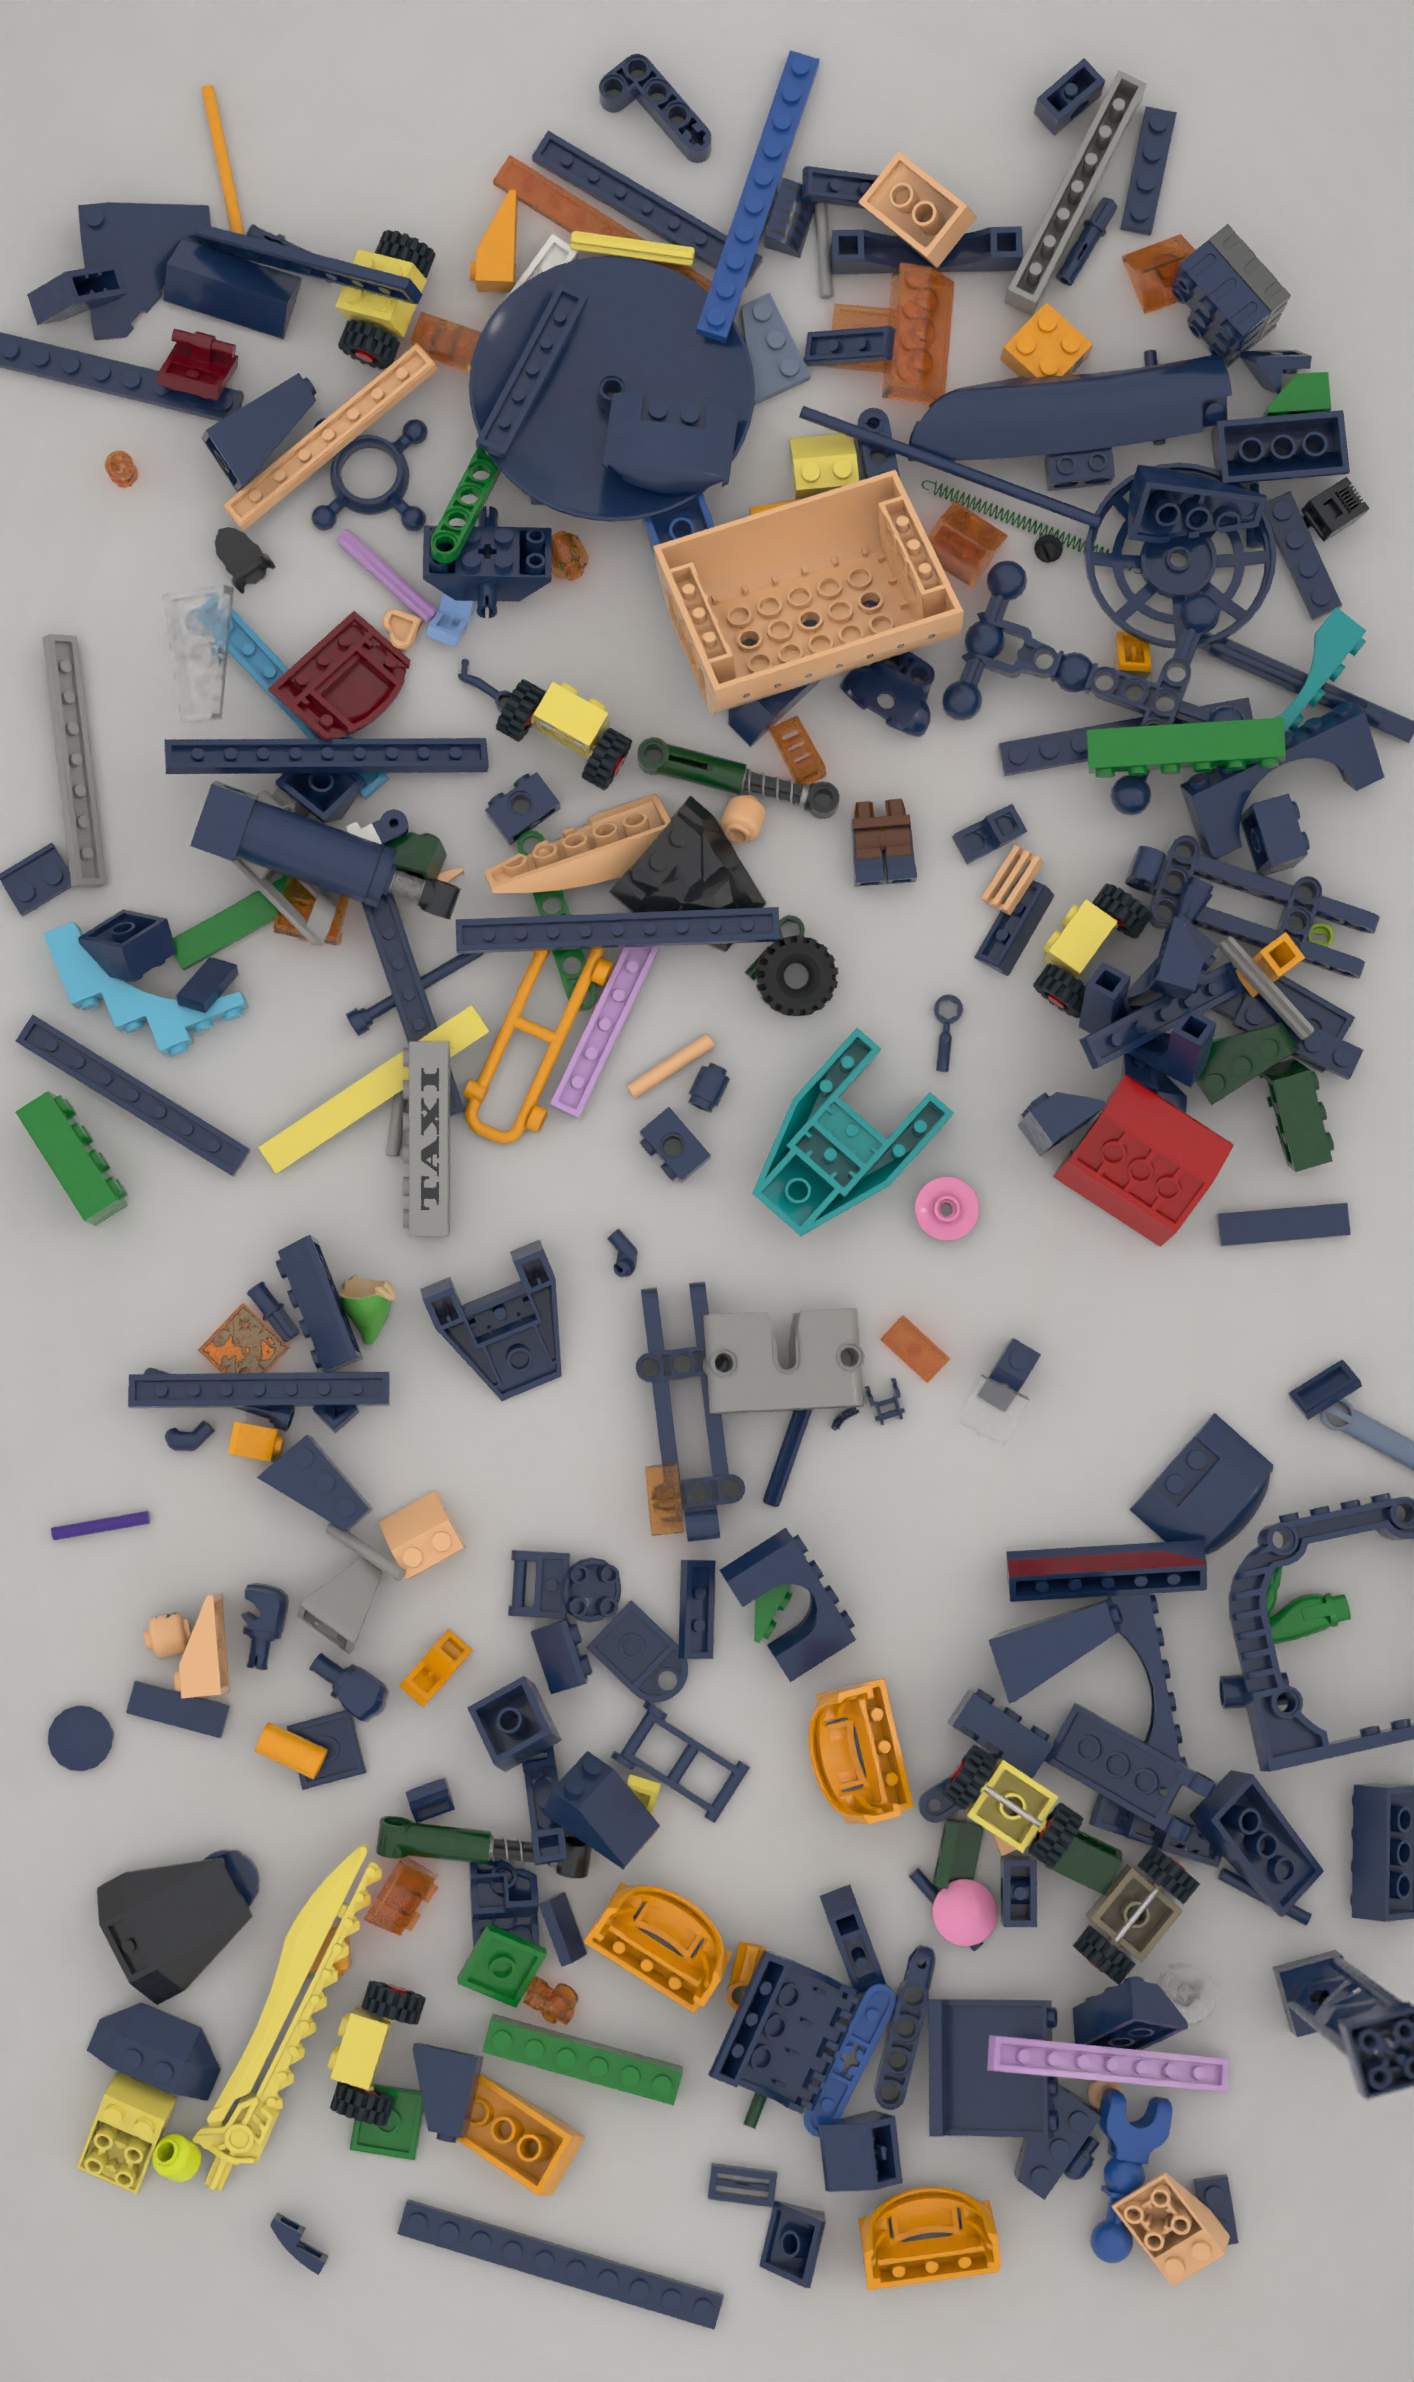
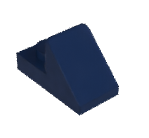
M1297 350L1241 351L1240 358L1264 389L1276 394L1280 393L1283 373L1297 374L1298 369H1310L1312 356Z

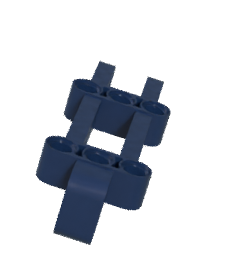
M1188 835L1178 837L1170 846L1167 855L1158 849L1148 846H1139L1135 851L1125 884L1131 888L1153 895L1148 909L1153 916L1150 920L1152 926L1165 929L1176 914L1183 883H1187L1190 876L1193 875L1283 905L1284 908L1276 930L1206 906L1196 920L1193 921L1192 925L1227 937L1231 936L1236 940L1260 948H1265L1286 932L1304 955L1305 959L1301 962L1356 979L1361 977L1365 961L1307 941L1314 917L1369 934L1375 933L1380 917L1370 911L1322 896V886L1314 877H1302L1292 886L1200 855L1198 841ZM1181 845L1188 847L1191 851V858H1180L1176 853V847ZM1170 875L1177 876L1181 880V888H1170L1166 883V877ZM1298 887H1308L1312 891V900L1302 899L1298 894ZM1159 905L1169 907L1172 913L1171 918H1160L1156 913V907ZM1290 916L1300 918L1303 924L1302 930L1292 929L1289 926L1288 918Z
M705 1281L689 1283L697 1347L665 1351L657 1287L641 1289L648 1353L643 1354L636 1362L637 1375L641 1380L652 1383L664 1477V1482L658 1484L653 1489L651 1499L653 1505L661 1511L684 1510L688 1542L720 1538L716 1505L738 1502L745 1493L743 1480L736 1475L729 1474L722 1414L709 1413L708 1377L703 1369V1360L706 1357L703 1316L709 1315ZM686 1355L691 1359L692 1367L688 1372L679 1373L674 1369L673 1361L677 1356ZM647 1359H654L660 1365L658 1374L653 1377H647L641 1371V1365ZM725 1359L723 1365L717 1368L720 1372H724L727 1369ZM700 1377L713 1476L680 1480L668 1381ZM729 1479L737 1481L740 1486L739 1494L732 1499L725 1497L721 1492L723 1482ZM696 1483L705 1485L708 1490L707 1498L700 1503L692 1501L689 1496L690 1487ZM669 1487L675 1492L676 1498L672 1505L662 1506L658 1503L657 1493L661 1488Z

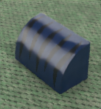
M786 178L782 179L766 230L764 248L798 258L801 257L815 212L814 206L817 204V202L802 200V184Z

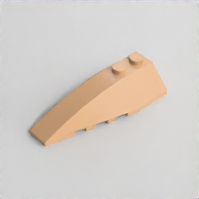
M656 793L595 814L588 818L589 824L577 830L572 826L562 831V838L552 843L544 840L535 845L531 854L527 856L517 854L484 871L492 893L557 891L620 878L628 868L635 864L671 819Z

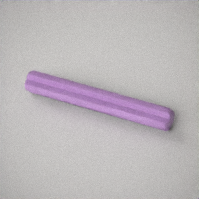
M346 529L339 535L337 542L346 552L419 618H422L425 623L432 621L437 613V609L350 530Z

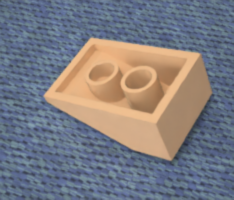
M899 151L858 202L936 268L939 267L977 219V216L964 202Z
M222 1593L206 1596L179 1663V1671L174 1674L176 1691H181V1698L222 1695L230 1691Z

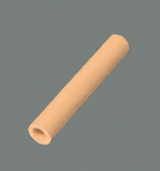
M705 1034L626 1086L634 1099H636L713 1049L715 1044L709 1035Z

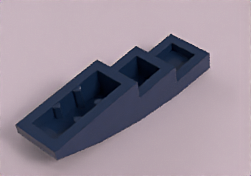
M1098 1793L1089 1821L1090 1825L1151 1846L1154 1845L1161 1850L1217 1868L1219 1867L1222 1855L1205 1838L1197 1825L1191 1824L1194 1828L1187 1841L1183 1842Z

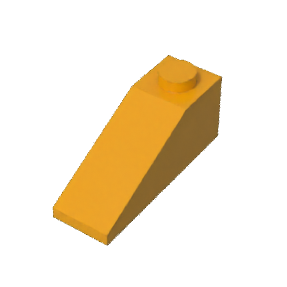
M510 189L476 250V261H470V280L476 282L477 292H510L515 286L518 209L516 190Z

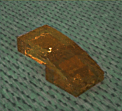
M678 1463L645 1466L651 1536L684 1533Z

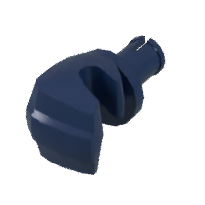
M252 1583L248 1584L245 1589V1599L252 1602L260 1610L261 1615L258 1618L249 1611L241 1614L247 1624L243 1628V1634L249 1635V1638H252L246 1667L267 1670L271 1641L281 1639L282 1632H284L289 1599L288 1595L276 1586Z
M320 1653L315 1658L309 1670L314 1671L333 1685L331 1696L338 1699L350 1714L360 1721L368 1722L384 1710L389 1690L373 1674L355 1664H351L343 1669L324 1656L323 1653Z

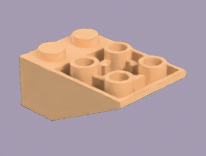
M1166 2172L1121 2198L1111 2206L1171 2286L1176 2285L1226 2254L1230 2235L1207 2206Z

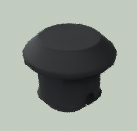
M1048 534L1043 535L1037 540L1034 550L1038 559L1050 563L1059 559L1063 547L1059 538Z

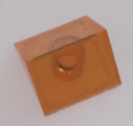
M1181 234L1122 256L1144 315L1179 302L1172 293L1171 284L1179 264L1195 251Z

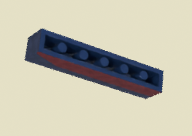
M1202 1540L1006 1551L1010 1602L1207 1590V1562Z

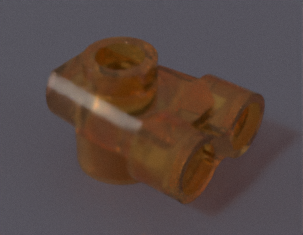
M535 1975L526 1990L527 1995L523 2003L536 2011L540 2010L542 2016L548 2022L555 2024L559 2021L567 2025L574 2015L575 2004L578 2002L577 1993L570 1986L559 1983L553 1989L548 1986L546 1981Z

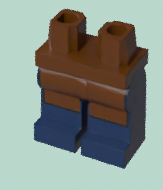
M902 799L885 800L886 816L874 817L873 802L856 803L854 819L851 822L854 887L883 885L885 877L882 852H884L887 884L916 882L917 869L914 859L910 814L906 815Z

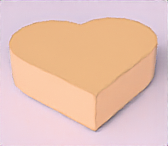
M396 609L386 612L382 622L384 629L390 634L389 638L392 645L400 651L410 649L419 632L422 618Z

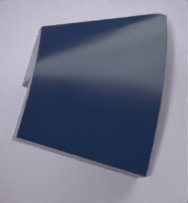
M491 1858L487 1864L469 1862L473 1948L487 1924L540 1945L537 1917L539 1908L537 1874L525 1869H516L510 1863L502 1860H495L493 1862Z

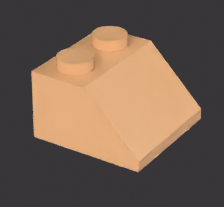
M436 1490L378 1522L396 1562L406 1571V1580L466 1548Z

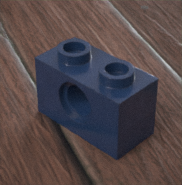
M1083 58L1037 98L1034 114L1055 136L1101 96L1105 80Z
M537 772L532 776L525 774L513 784L514 789L506 795L501 792L494 796L488 802L489 807L485 809L488 818L509 846L519 840L523 833L531 831L561 809L560 802ZM516 801H528L530 803L529 809L525 813H516L512 809Z
M670 1107L666 1108L639 1131L643 1138L639 1143L651 1157L654 1154L659 1156L664 1162L660 1168L672 1181L678 1178L683 1183L711 1159L709 1152ZM670 1139L680 1141L682 1144L681 1152L677 1155L667 1154L663 1149L665 1142Z
M1000 1856L1002 1925L1004 1927H1037V1860L1033 1856Z

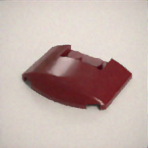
M353 611L268 688V692L324 741H330L334 738L348 736L365 728L389 708L404 685L406 669H409L410 659L393 646L391 642L358 613Z

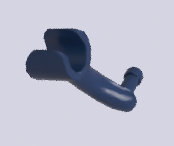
M462 659L461 674H458L459 680L476 687L495 700L497 709L501 712L505 706L499 703L502 698H510L511 693L506 690L498 691L484 680L474 675H468L469 660Z

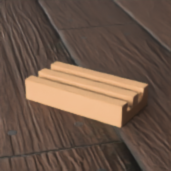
M1014 845L981 897L986 904L1011 915L1044 864V861L1041 857L1033 856L1029 851H1023L1019 846ZM1027 862H1030V864H1029V866L1027 867V869L1025 870L1024 874L1022 875V877H1021L1020 880L1018 881V879H1019L1018 876H1019L1020 873L1022 872L1023 868L1025 867V865L1027 864ZM1018 881L1017 885L1015 886V888H1014L1013 891L1011 892L1010 896L1008 897V899L1006 900V902L1003 904L1002 901H1003L1004 898L1006 897L1007 893L1009 892V890H1010L1011 888L1014 887V885H1015L1016 882Z

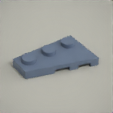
M768 293L742 305L741 312L745 343L754 371L755 406L809 381L811 375L771 294Z

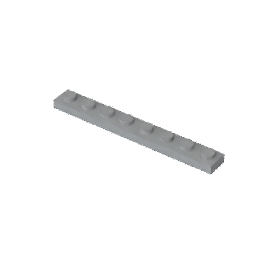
M48 634L42 637L71 887H101L106 885L77 636Z

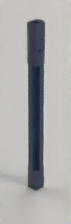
M1209 632L1203 633L1201 635V638H1205L1213 634ZM1228 638L1217 643L1199 647L1215 658L1297 694L1300 693L1308 677V674ZM1325 682L1321 687L1325 694L1318 701L1319 704L1333 709L1339 704L1352 702L1365 712L1369 726L1407 743L1410 742L1414 734L1413 720L1330 683Z

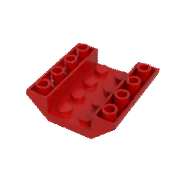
M1124 1074L1107 1098V1106L1101 1111L1075 1150H1070L1053 1177L1161 1247L1177 1233L1210 1188L1234 1144L1127 1074Z

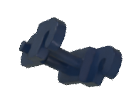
M891 1378L895 1396L880 1402H874L870 1387L865 1386L870 1407L875 1405L878 1416H875V1421H880L881 1426L884 1425L883 1420L899 1416L901 1420L903 1419L902 1413H905L904 1408L900 1409L897 1398L901 1397L895 1378ZM894 1402L895 1410L881 1414L880 1406Z

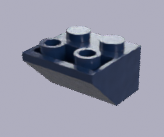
M568 1618L530 1632L550 1694L588 1683V1675H591L593 1671L587 1654L582 1656L580 1654L577 1644L582 1642V1637L577 1623L571 1624Z
M873 2110L818 2124L826 2191H868L903 2183L895 2116Z

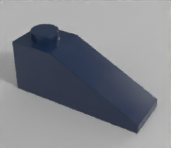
M851 1885L820 1895L852 1987L857 1990L856 1994L864 1992L868 1986L874 1983H886Z

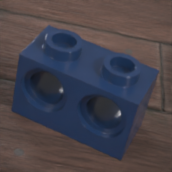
M1112 447L1048 454L1044 459L1048 491L1111 484L1115 477Z

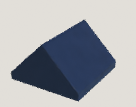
M287 773L281 775L275 781L276 786L323 824L343 819L366 784V779L358 773Z
M774 2201L759 2267L804 2288H811L826 2223L824 2212L781 2201Z

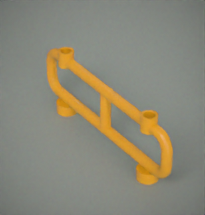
M605 948L591 950L555 1032L520 1017L545 959L551 950L532 951L534 955L477 1081L470 1079L463 1094V1097L469 1099L466 1105L465 1119L473 1132L500 1144L513 1143L522 1136L526 1128L539 1133L546 1120L548 1109L537 1105V1102L591 981L604 986L612 972L614 963L602 958ZM516 1028L550 1044L513 1127L508 1131H500L481 1122L477 1113L488 1093L492 1078Z

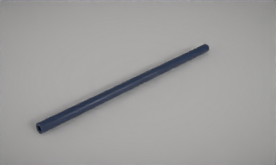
M803 406L799 418L1094 528L1098 527L1102 516L809 407Z

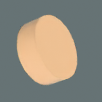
M1091 2080L1087 2088V2096L1091 2104L1100 2109L1103 2093L1109 2088L1117 2089L1121 2092L1117 2082Z

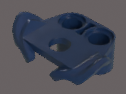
M909 651L872 663L869 666L866 665L851 670L842 680L840 689L862 710L868 708L884 718L886 725L915 737H921L925 734L931 719L926 701L935 678V671L929 663ZM885 661H893L897 667H891ZM912 678H920L924 684H918ZM882 694H888L893 697L895 705L892 708L885 709L878 704L877 697Z

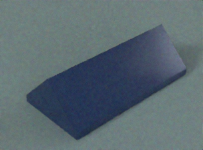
M181 239L167 262L163 301L284 340L302 278Z

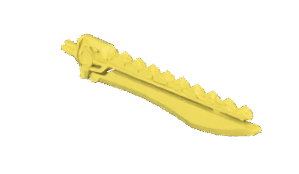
M361 1844L326 1877L296 1917L285 1937L279 1965L258 2025L241 2059L207 2117L209 2125L202 2126L192 2138L193 2143L200 2144L202 2148L209 2150L215 2155L204 2182L205 2185L210 2186L209 2189L223 2190L233 2164H253L258 2162L280 2113L279 2110L283 2108V2097L280 2096L278 2091L294 2083V2072L291 2071L289 2066L305 2057V2047L301 2044L300 2040L316 2032V2021L313 2020L311 2015L327 2006V1996L322 1992V1989L338 1981V1970L335 1969L333 1964L349 1955V1945H347L344 1938L360 1930V1919L357 1918L355 1912L371 1904V1893L368 1892L366 1887L382 1879V1868L376 1862L371 1861L350 1904L348 1905L343 1902L368 1852L367 1844ZM336 1916L342 1918L259 2090L249 2094ZM242 2097L229 2120L223 2121L234 2100Z

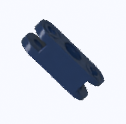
M869 408L860 414L857 426L892 438L889 419L883 410ZM857 439L865 479L896 470L900 478L895 453ZM875 453H881L887 460L884 463L878 464L873 462L870 456Z

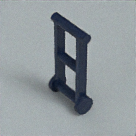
M645 1701L643 1707L647 1712L621 1753L614 1751L611 1757L630 1770H633L635 1766L643 1769L707 1810L704 1817L715 1823L750 1767L740 1760L737 1765L729 1762L665 1721L668 1714L652 1703ZM655 1723L688 1743L668 1776L635 1756ZM699 1751L731 1771L730 1776L712 1804L678 1784Z

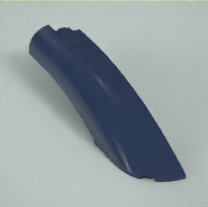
M1216 354L1126 370L1052 377L1026 378L1023 376L962 387L947 392L929 405L930 409L925 413L920 422H916L908 445L954 461L1078 452L1203 432V427L1214 426L1216 421L1227 420V396H1232L1230 377L1224 361Z

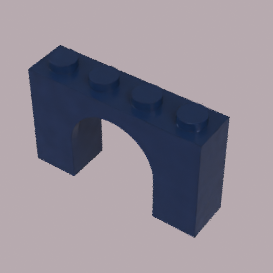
M1102 962L1086 984L1079 1028L1091 1034L1133 1012L1127 1000L1131 977ZM1187 1008L1171 1033H1163L1127 1054L1191 1088L1207 1066L1217 1023Z
M784 1528L719 1571L742 1607L769 1590L784 1584L799 1585L809 1591L810 1606L804 1619L797 1626L767 1644L788 1680L792 1682L856 1641V1638L850 1630L855 1625L846 1610L839 1613L835 1606L840 1601L830 1585L824 1588L819 1581L820 1578L824 1577L814 1559L808 1563L803 1555L808 1552V1549L800 1536L797 1534L792 1537L788 1530Z

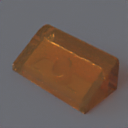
M904 1315L880 1339L926 1383L950 1360L939 1347Z

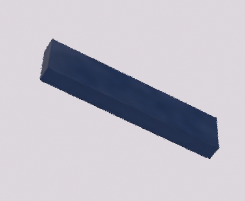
M1347 1203L1218 1214L1221 1246L1351 1235Z

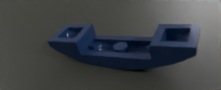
M551 1746L522 1763L535 1866L568 1861L565 1829L543 1814L550 1792L559 1782L554 1746Z

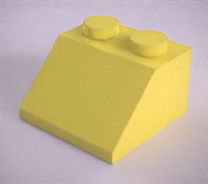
M839 433L789 438L795 499L810 497L859 481L857 453L852 437Z

